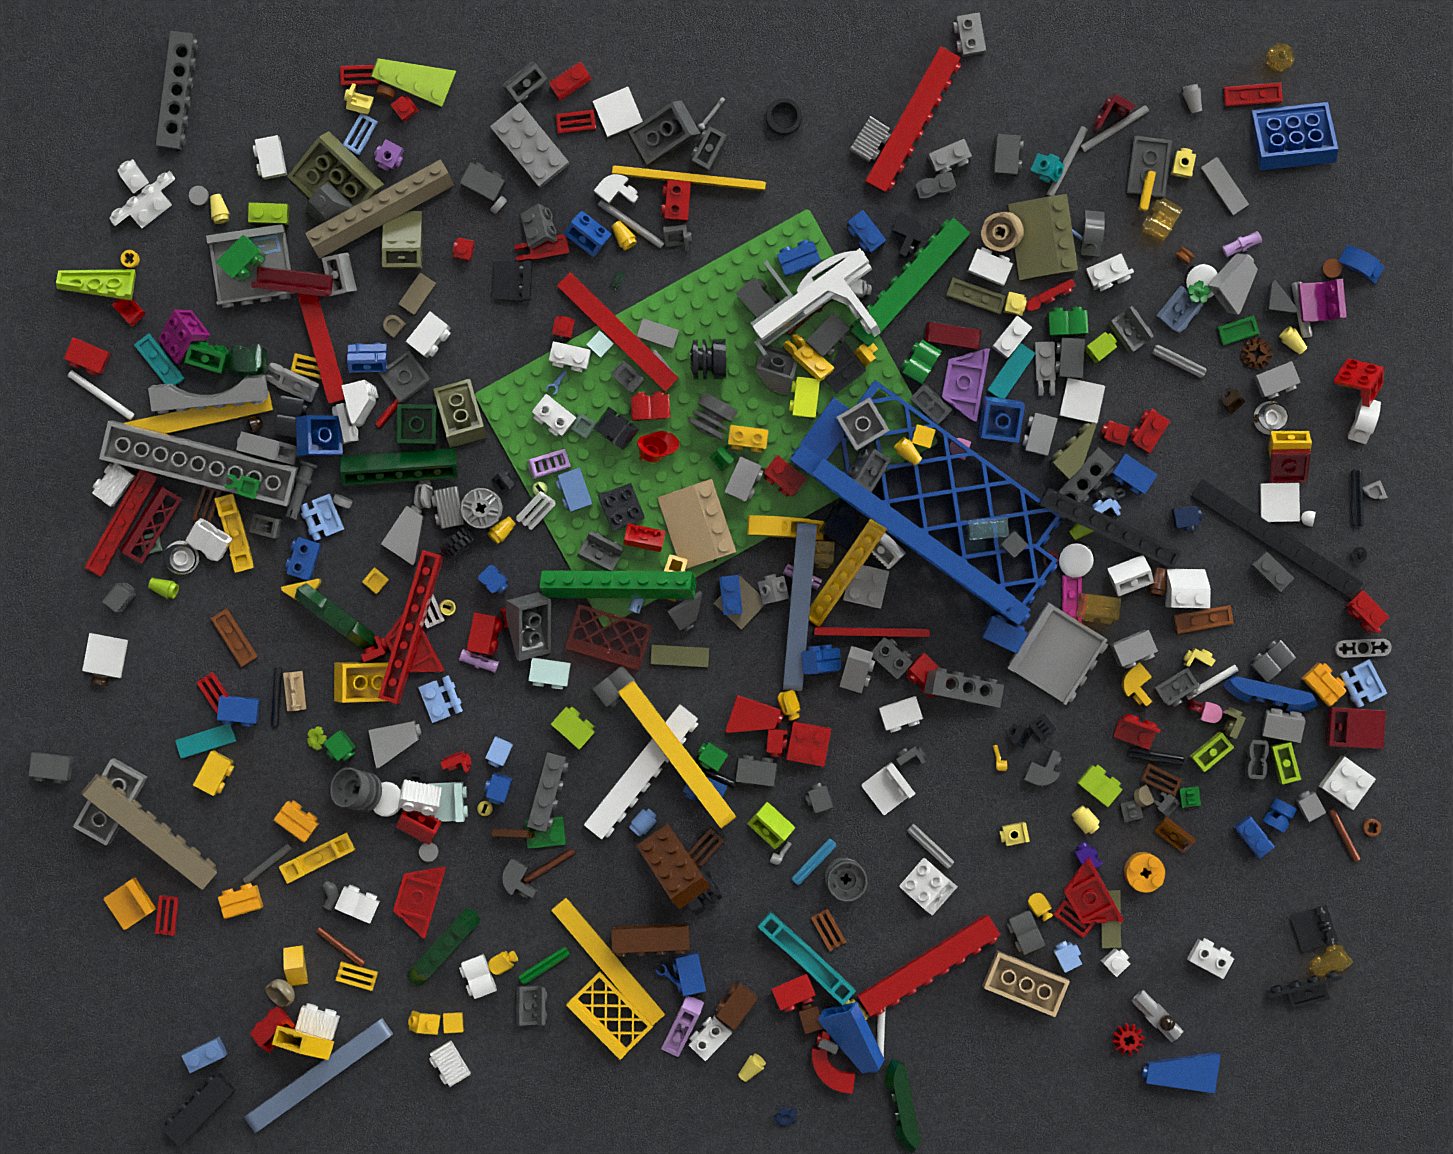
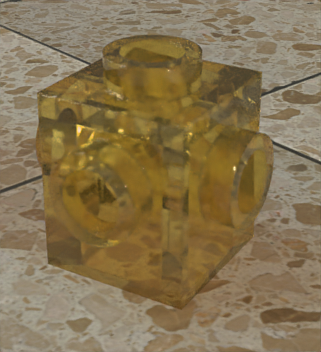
M1277 43L1274 47L1271 46L1266 54L1268 59L1265 64L1269 65V68L1276 72H1283L1286 68L1290 69L1295 60L1292 57L1294 51L1285 43ZM1279 54L1285 56V59H1280Z

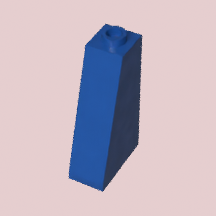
M854 1002L824 1009L818 1021L861 1073L877 1072L885 1059L858 1003Z
M1212 1052L1148 1061L1146 1066H1143L1142 1078L1148 1084L1215 1093L1221 1055Z

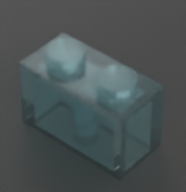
M1008 518L967 520L968 539L1009 537Z

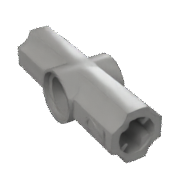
M1144 990L1138 992L1131 1000L1145 1014L1146 1019L1156 1029L1158 1028L1171 1042L1177 1040L1184 1032L1176 1022L1175 1027L1170 1031H1165L1160 1027V1018L1169 1014ZM1170 1019L1167 1020L1166 1028H1169Z

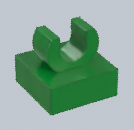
M728 445L724 448L721 446L709 457L721 471H724L734 461L733 458L736 456L735 453L731 456L726 451L729 448Z
M1199 786L1179 788L1181 808L1201 806Z

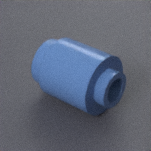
M649 808L647 810L642 809L631 821L632 824L629 827L641 837L657 822L655 819L657 815Z

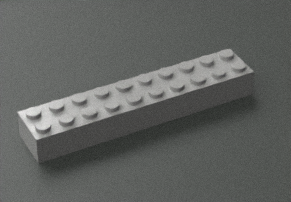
M113 420L108 421L99 457L101 460L236 493L237 488L227 489L224 487V484H233V479L227 477V474H234L239 480L241 475L261 480L256 499L283 506L290 504L295 478L299 469L287 464Z

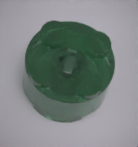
M254 344L251 345V348H243L241 345L231 346L229 351L230 376L235 377V373H240V377L261 375L262 372L268 375V351L262 348V345Z

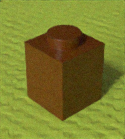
M811 1002L801 1005L802 1009H798L805 1034L824 1029L818 1021L820 1014L817 1004L813 1005Z

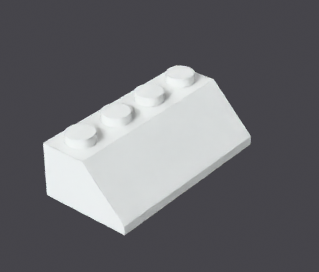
M366 380L342 385L351 424L358 427L363 426L377 403L376 398H379L376 386L374 387V385Z

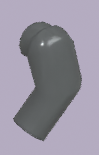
M1108 486L1096 491V497L1098 500L1111 498L1117 501L1125 497V491L1122 488Z
M326 881L322 888L328 898L323 907L332 911L339 898V892L334 883Z

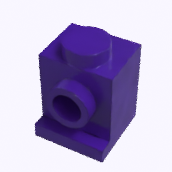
M1086 841L1076 846L1077 850L1074 853L1081 865L1089 857L1095 868L1103 864L1102 860L1096 859L1099 855L1095 848H1090Z

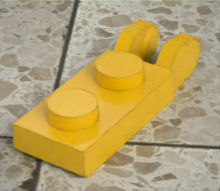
M795 334L792 336L793 343L790 341L784 342L783 346L793 356L792 358L818 381L823 380L833 372L834 367L809 344L805 343L800 335Z

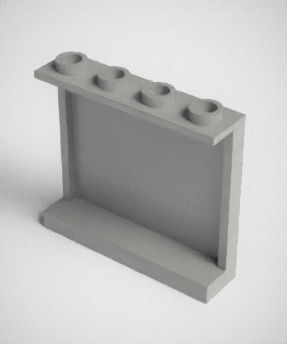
M283 224L206 236L210 247L218 299L217 305H222V308L234 307L233 303L241 302V305L253 304L252 300L260 299V302L272 301V297L279 296V300L289 299L292 294H295L292 292L251 288V282L257 280L256 266L250 271L252 274L246 281L241 280L239 282L232 279L216 263L242 235L250 239L278 234L281 251L266 254L264 257L266 260L261 266L291 270L286 231ZM275 238L254 242L257 246L265 245V247H260L263 252L277 249Z
M1047 602L1029 630L1019 653L1014 654L1007 668L1066 705L1068 701L1071 703L1077 695L1075 690L1078 685L1082 686L1086 681L1087 676L1085 674L1087 671L1095 667L1098 654H1103L1107 648V639Z

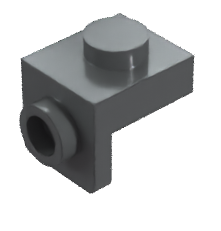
M686 225L663 227L665 247L685 245V251H689L688 244H692L691 232H687Z
M624 360L610 373L630 393L639 389L644 380Z
M913 746L910 749L903 748L897 753L898 757L895 758L901 766L916 755L920 762L924 764L925 760L923 758L926 755L920 747L917 749Z

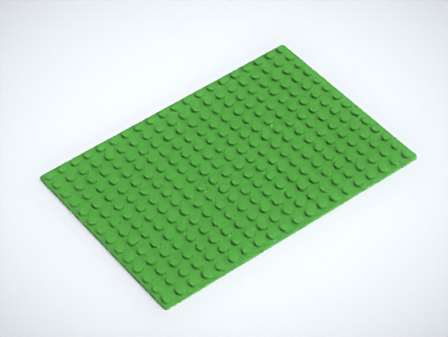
M810 210L802 211L615 315L635 336L638 334L643 318L679 330L673 349L639 338L652 352L656 349L672 371L679 377V380L665 392V395H669L670 419L632 421L631 397H634V393L645 392L646 396H652L654 392L664 390L598 326L565 343L591 350L587 370L583 369L582 372L571 370V366L564 365L563 368L552 366L553 362L549 361L550 352L476 392L475 397L531 498L533 499L536 496L532 491V487L536 482H544L547 485L548 492L546 495L555 500L556 505L543 517V520L572 571H604L577 557L590 531L598 532L607 540L615 541L624 548L613 571H664L669 554L677 555L657 497L712 479L736 552L685 570L693 572L696 578L768 538L766 536L747 535L748 515L804 518L840 498L788 461L833 397L850 409L858 403L871 383L876 380L922 413L920 408L910 399L913 395L879 335L871 343H874L878 348L873 353L876 359L865 367L867 370L865 373L837 394H835L825 379L820 381L816 418L792 416L793 412L789 411L790 400H794L795 392H791L792 384L788 396L769 390L756 373L755 369L761 351L754 342L760 337L750 323L757 319V317L737 296L736 292L752 278H760L767 285L765 289L770 294L774 293L780 301L787 297L768 272L764 264L765 261H768L791 294L795 296L800 283L814 267L785 277L777 255L780 254L779 250L790 246L791 249L798 247L797 243L808 239L809 242H814L821 262L835 256ZM837 264L831 266L830 268L826 269L820 274L814 276L812 278L813 281L817 280L819 277L824 275ZM834 300L822 308V312H816L791 336L785 332L769 345L786 350L783 346L784 342L790 341L793 343L792 336L795 334L800 335L806 343V340L832 313L849 328L847 332L849 336L844 341L854 352L862 344L850 334L852 330L850 326L856 320L850 311L851 309L848 305ZM599 331L614 343L601 358L587 346V343ZM698 339V348H703L702 339H705L707 348H711L713 339H726V379H714L712 371H708L707 379L703 380V371H698L699 380H694L690 367V350L693 340ZM840 341L834 345L836 350L829 357L827 355L823 357L830 364H832L842 344ZM622 360L626 361L644 378L639 389L632 393L610 374ZM799 363L797 364L793 381H796L797 377L816 379ZM565 370L567 374L559 384V391L552 395L556 391L554 386H550L548 391H546L547 386L554 383L561 372ZM878 388L872 399L890 396ZM703 392L738 411L733 422L723 420L722 424L728 428V431L720 428L718 432L725 435L723 440L707 436L688 422L689 417L696 420L699 419L692 412L693 410L703 411V408L697 404ZM547 394L576 418L582 413L596 423L609 406L617 412L616 417L620 414L629 421L627 425L631 422L639 428V431L628 446L622 450L594 429L587 439L570 428L563 436L559 434L556 437L548 430L550 427L545 422L540 424L533 418L535 414L532 411ZM896 400L874 403L890 431L906 428L904 409ZM909 411L912 427H916L917 424L922 426L929 425ZM736 425L768 430L766 450L762 449V453L751 452L749 447H743V450L731 449L732 445H728L730 426ZM657 431H667L678 438V450L664 456L660 462L640 461L639 447L637 445L639 437ZM907 432L879 437L882 454L891 459L888 465L906 461L896 453L894 446L904 437L908 440ZM935 435L933 437L931 447L937 444V438L935 437ZM875 440L866 444L876 450ZM848 441L846 442L849 466L851 467L857 460L859 452L865 446L855 451ZM839 442L827 461L842 472H846L841 442ZM914 444L918 453L928 449L927 447ZM728 445L729 448L726 450L731 456L735 453L736 456L733 458L734 461L724 471H721L709 457L721 446L724 448ZM565 449L570 468L532 479L527 465L529 459ZM557 455L559 465L562 466L561 457ZM778 455L807 478L793 497L791 495L786 497L779 491L780 486L776 483L771 485L766 481L764 473H762L759 482L755 481L752 486L755 491L751 500L747 499L744 502L724 493L740 457L761 465L760 470L764 472ZM551 457V458H549V459H550L552 468H555L553 459H552V457ZM542 460L544 469L548 470L545 460ZM536 462V463H534V464H535L537 473H539L540 470H539L538 464H537V462ZM580 468L593 504L570 512V509H565L562 498H565L563 490L559 491L556 480L559 479L558 475ZM632 483L645 519L632 524L665 531L661 552L623 545L627 526L614 531L611 530L598 495ZM539 485L536 486L539 492H544ZM542 498V499L536 504V506H538L544 499ZM587 598L603 627H607L633 613V611L628 610L632 599ZM644 599L642 607L656 599Z

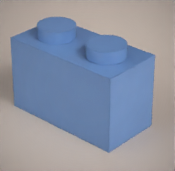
M580 468L558 475L559 479L556 480L559 491L563 490L565 498H562L565 509H570V512L593 504Z
M219 1036L184 1053L182 1058L189 1073H192L225 1057L228 1053Z

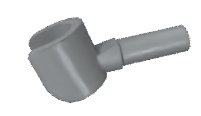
M787 842L779 855L773 852L770 863L780 864L783 856L792 844Z

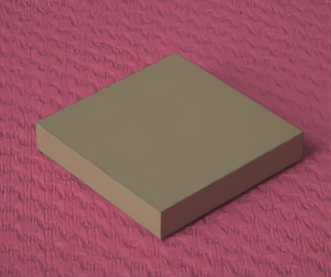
M739 576L743 613L727 616L742 630L765 604L762 603L761 595ZM720 596L714 604L723 612L722 597Z

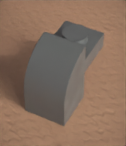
M1085 210L1081 255L1100 257L1104 238V212Z
M1051 749L1045 766L1030 761L1023 779L1042 786L1053 783L1060 775V773L1054 771V767L1058 768L1062 758L1059 757L1060 752Z
M514 858L510 859L503 872V885L511 895L515 889H518V894L527 899L529 896L533 898L537 889L521 881L528 866Z

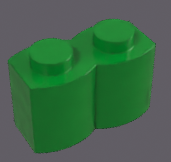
M1071 307V311H1063V308H1052V312L1047 313L1048 336L1088 334L1087 310H1082V307Z
M924 340L914 344L911 350L914 354L910 360L906 358L901 366L904 369L902 374L920 385L923 384L942 352Z

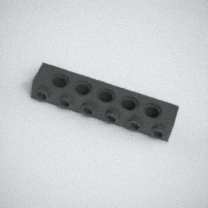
M170 31L156 146L158 148L182 151V146L186 144L184 127L188 126L189 116L186 115L187 108H190L191 105L189 89L193 88L194 79L191 77L192 70H195L196 58L193 57L194 51L198 49V39L192 33ZM187 49V55L180 58L178 56L179 50ZM180 67L184 68V75L181 77L176 76V70ZM178 86L182 87V93L175 96L173 94L174 89ZM178 105L180 107L179 113L172 115V107ZM173 124L177 125V132L170 134L168 131L169 127Z

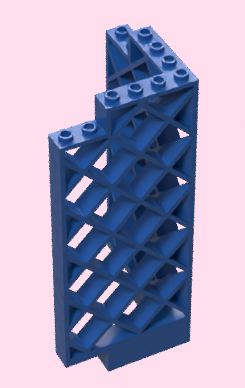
M874 380L858 403L869 397L873 404L896 400L903 406L906 428L888 431L881 436L907 432L908 439L912 442V431H915L916 427L911 426L909 411H911L929 424L923 426L934 428L942 434L945 456L923 459L918 464L946 460L950 489L922 493L917 464L913 466L916 495L889 499L884 471L880 477L884 500L879 499L847 476L850 466L846 442L849 440L844 438L845 433L835 417L849 408L833 397L788 461L867 518H871L885 527L889 534L1008 620L1018 625L1020 623L1024 624L1030 616L1028 613L1030 609L1025 605H1030L1035 598L1034 592L1037 588L1040 590L1044 586L1047 574H1052L1058 566L1056 564L1058 560L1042 549L1040 545H1045L1049 540V532L1052 528L1056 529L1062 521L1060 520L1062 515L1045 507L1027 510L1025 495L1036 503H1039L1040 499L885 386ZM878 388L890 396L872 399ZM878 437L875 439L876 450L882 453ZM948 439L965 450L966 453L950 455ZM839 442H841L846 472H842L827 461ZM973 456L980 461L983 484L955 488L951 459ZM909 462L888 465L886 469L911 466L912 464ZM986 466L1004 480L989 483ZM1004 484L1013 485L1019 492L1021 512L994 516L989 487ZM984 488L988 517L961 521L956 492ZM951 493L955 522L927 527L923 498ZM918 499L922 528H919L890 507V503ZM1049 511L1054 517L1036 542L1032 544L1028 515ZM1022 516L1026 543L1028 544L1024 549H1028L1032 578L1004 582L1000 553H1006L1007 551L1004 548L999 549L995 520ZM989 521L994 550L966 554L962 525ZM956 527L961 555L958 556L929 535L928 531ZM1033 548L1050 560L1039 577L1037 576ZM995 555L999 583H995L970 565L967 559ZM1034 582L1021 601H1018L1015 596L1005 589L1006 586Z

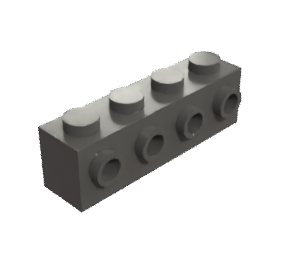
M547 752L527 829L546 833L547 829L551 830L553 818H550L552 810L556 811L559 801L555 799L557 792L561 793L564 782L560 781L562 773L566 774L569 764L565 762L566 757Z

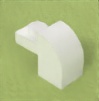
M619 174L607 176L594 190L608 204L614 200L618 193L633 204L639 199L636 195L638 192L630 185L628 187L625 186L629 181L628 178Z
M1361 398L1356 409L1354 423L1348 433V439L1363 444L1367 443L1376 427L1381 402L1373 400L1370 407L1362 406Z

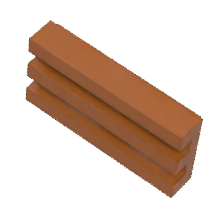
M828 908L811 917L829 951L846 943ZM824 914L828 916L830 922L832 923L835 931L837 932L840 938V941L837 942L836 938L834 937L831 929L829 928L826 920L823 917ZM817 918H820L834 943L833 945H830L816 920Z

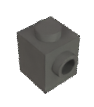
M820 782L811 785V789L808 790L809 795H806L808 806H813L815 813L833 808L826 784L822 785Z

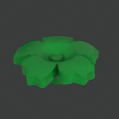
M1203 281L1195 282L1194 286L1189 285L1188 294L1191 295L1189 299L1192 302L1198 303L1200 301L1202 304L1207 302V295L1211 293V288L1207 285L1203 287Z

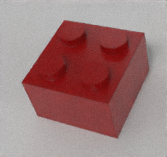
M793 721L786 760L824 767L831 728Z

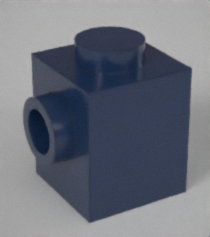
M1197 506L1172 509L1174 528L1183 527L1184 531L1195 529V525H1200L1199 521L1202 520V513L1200 509H1197Z

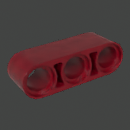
M927 322L924 341L979 350L982 331Z

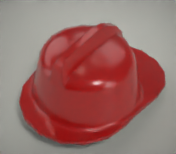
M657 431L639 437L637 445L639 447L640 461L660 462L664 456L678 450V438L667 431Z

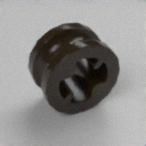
M92 673L94 677L91 680L92 684L108 686L107 679H109V676Z

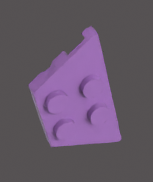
M988 348L949 359L942 398L974 422H977L990 351Z

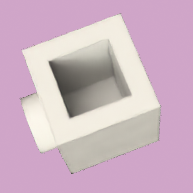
M1114 948L1101 960L1116 977L1130 965L1127 961L1130 957L1122 949L1118 951Z

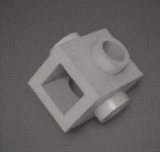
M776 574L764 576V581L758 582L763 604L789 598L784 576L776 578Z

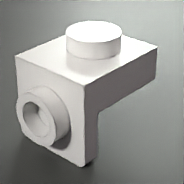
M133 159L125 161L120 165L118 169L119 175L132 193H135L149 183Z

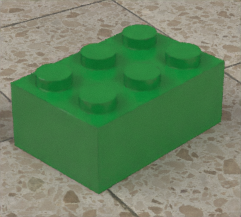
M242 235L216 263L232 279L239 282L241 280L246 281L252 274L250 271L255 266L259 267L264 263L266 254L249 237Z

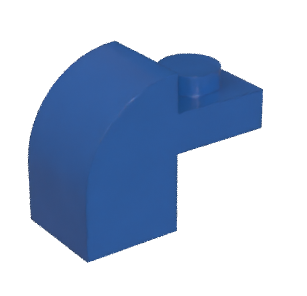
M1350 245L1346 246L1338 261L1348 270L1361 274L1368 281L1375 284L1385 268L1374 256Z

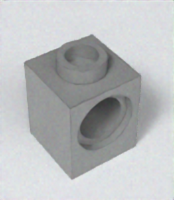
M1305 791L1298 795L1299 799L1295 800L1308 822L1326 813L1315 792Z

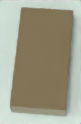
M419 273L399 302V305L415 315L436 283L422 273Z

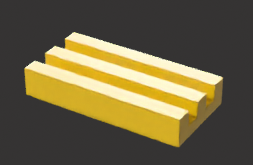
M1154 171L1146 173L1138 208L1140 211L1146 212L1148 210L1156 175Z
M297 353L294 354L291 367L292 372L321 379L319 374L295 369L296 366H301L319 371L318 366L297 362L298 358L317 362L316 358Z
M341 961L335 981L373 991L378 972ZM346 967L349 969L373 975V977L369 978L348 971H344L343 968ZM341 975H346V976H349V977H353V978H356V979H360V980H363V981H367V982H370L371 984H370V985H367V984H364V983H360V982H357V981H353V980H350V979H346V978L341 977Z

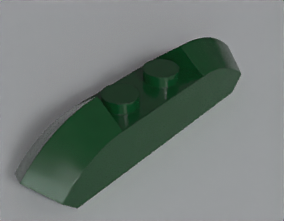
M305 583L296 589L295 599L346 638L362 649L374 646L375 633L311 585Z
M466 908L407 972L410 984L422 985L480 922L477 911Z
M892 1058L886 1073V1089H894V1092H891L893 1104L897 1103L898 1110L895 1111L896 1121L901 1122L894 1129L901 1144L910 1153H913L921 1141L905 1064Z

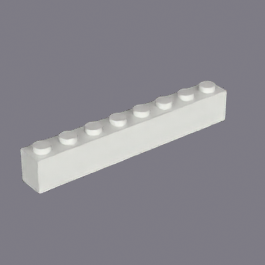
M679 704L665 723L680 743L683 744L686 740L685 734L688 731L692 733L697 727L698 723L696 721L698 718ZM653 738L585 822L584 826L601 839L604 836L608 838L614 831L612 826L615 822L618 821L620 823L626 816L624 812L626 808L634 806L638 801L636 797L640 791L644 793L650 786L648 782L652 776L656 778L662 771L660 767L664 761L669 762V759Z

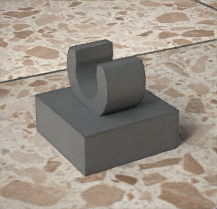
M1162 792L1161 795L1165 800L1162 803H1159L1157 800L1154 802L1158 809L1169 818L1180 802L1171 794L1167 795Z
M1135 800L1119 803L1124 822L1144 818L1141 807Z

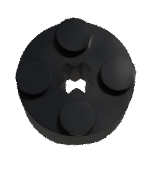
M608 406L593 429L624 450L639 431V428L631 422L627 425L629 421L620 414L616 417L617 412Z

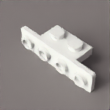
M170 171L162 173L158 176L157 181L145 186L139 195L131 197L126 205L114 210L111 214L112 216H110L113 225L116 226L127 216L131 215L137 224L143 228L169 208L172 204L161 190L175 180L173 174Z

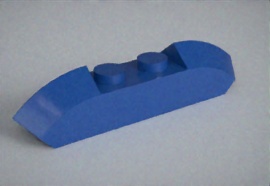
M1233 676L1223 683V686L1229 693L1248 703L1251 697L1254 696L1253 700L1265 702V699L1273 700L1272 704L1284 706V703H1286V711L1289 712L1307 711L1318 706L1313 694L1305 691Z

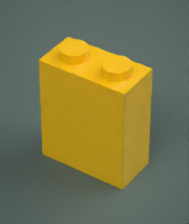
M277 1026L272 1045L329 1060L334 1044L332 1040L282 1026Z

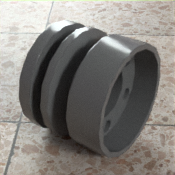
M703 392L697 403L703 408V411L693 410L692 413L697 415L699 419L696 420L689 417L688 422L707 436L723 440L725 435L718 432L719 428L728 431V428L722 424L723 420L733 422L738 411Z
M351 767L343 768L333 777L330 794L334 803L340 807L359 812H369L378 805L381 799L382 785L379 778L372 773Z
M848 857L832 861L824 874L825 884L831 894L838 900L845 902L860 898L868 884L867 875L862 866L854 859ZM847 874L849 879H846V881L843 882L841 877H844V875Z

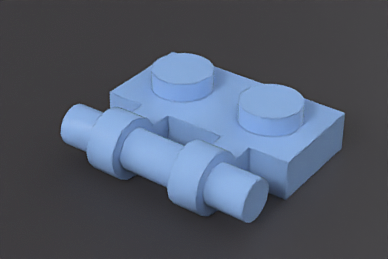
M331 494L312 500L313 509H309L307 503L300 507L302 518L306 520L309 527L308 533L312 535L314 541L321 539L319 534L321 530H324L326 536L344 530ZM315 514L318 515L321 523L317 526L312 517Z
M1370 659L1352 667L1355 675L1351 677L1347 671L1340 673L1345 683L1344 687H1347L1351 695L1350 699L1357 708L1364 705L1361 698L1365 696L1369 702H1372L1387 694ZM1356 681L1359 682L1362 688L1360 692H1357L1353 684Z
M449 675L442 678L444 686L439 687L436 680L418 687L432 723L451 716L448 708L453 707L455 714L463 711L460 705L461 700L457 698L454 682H451ZM444 691H447L450 698L448 703L445 702L442 695Z

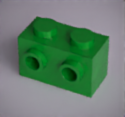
M193 341L188 347L184 363L223 373L228 368L231 351L226 350V347L222 345H209L207 341Z
M343 729L324 742V745L328 748L326 752L332 760L336 759L339 761L343 759L345 761L355 754L353 750L356 746Z
M710 741L707 744L703 742L697 752L699 754L698 759L701 760L700 765L708 770L712 767L718 771L728 756L727 752Z

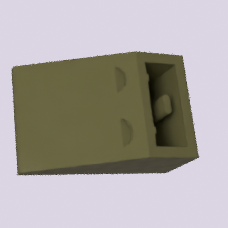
M406 211L383 224V269H423L422 211Z
M1095 422L1083 425L1078 430L1080 434L1077 437H1071L1064 444L1066 448L1063 451L1061 449L1058 450L1051 457L1053 461L1050 465L1065 480L1070 479L1084 465L1097 425Z

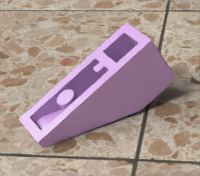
M686 995L663 1043L662 1050L679 1057L701 1013L704 1002Z

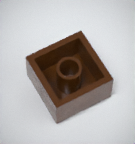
M740 981L737 984L732 983L727 990L728 996L726 999L721 998L715 1006L716 1017L734 1030L758 999L757 994Z

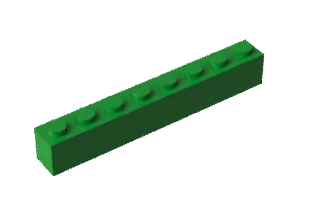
M955 218L951 221L947 219L940 226L942 231L938 235L934 233L927 241L929 245L925 250L921 247L914 255L916 257L915 261L912 264L908 262L901 269L904 273L899 278L895 276L889 283L891 287L887 291L882 290L876 297L877 303L874 306L870 304L866 308L877 323L880 332L884 330L969 236L970 232ZM856 319L851 324L852 330L850 334L861 344L864 343L868 347L876 338L872 333H866L860 323V319Z
M542 571L540 590L548 598L695 599L697 581L693 572Z

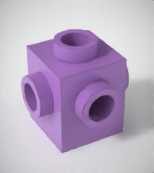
M385 139L383 145H379L374 153V156H376L375 160L379 163L378 167L386 171L389 169L394 171L395 167L399 168L403 161L401 156L404 149ZM391 154V157L386 159L387 155Z

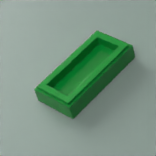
M1254 315L1217 327L1222 346L1260 334Z

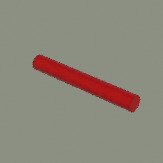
M397 398L375 422L378 427L381 428L395 412L397 405L401 404Z

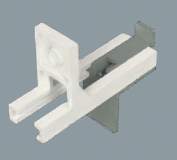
M860 248L795 296L791 294L768 261L764 262L768 272L787 296L750 323L760 337L754 343L766 359L769 358V355L762 347L763 345H769L831 299L848 305L855 318H861L860 323L867 334L872 333L876 337L881 333L877 323L849 287L872 270L868 264L869 260Z

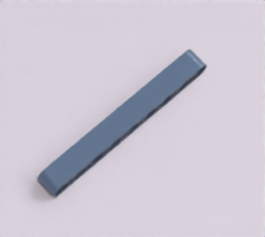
M797 523L783 690L802 691L804 673L801 653L806 651L817 524Z
M381 1018L333 1052L329 1060H322L243 1118L254 1133L258 1132L393 1035V1032L383 1018Z

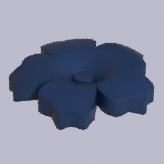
M782 1107L779 1109L780 1113L773 1116L774 1121L780 1127H786L787 1124L795 1123L796 1110L793 1108L788 1110V1108Z

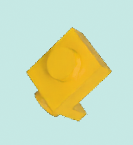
M412 1011L408 1020L409 1030L416 1033L437 1035L440 1015Z

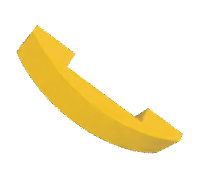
M234 494L215 498L224 531L233 539L229 549L235 573L254 568L247 535Z
M345 833L279 866V869L288 884L354 851L355 848L348 834Z

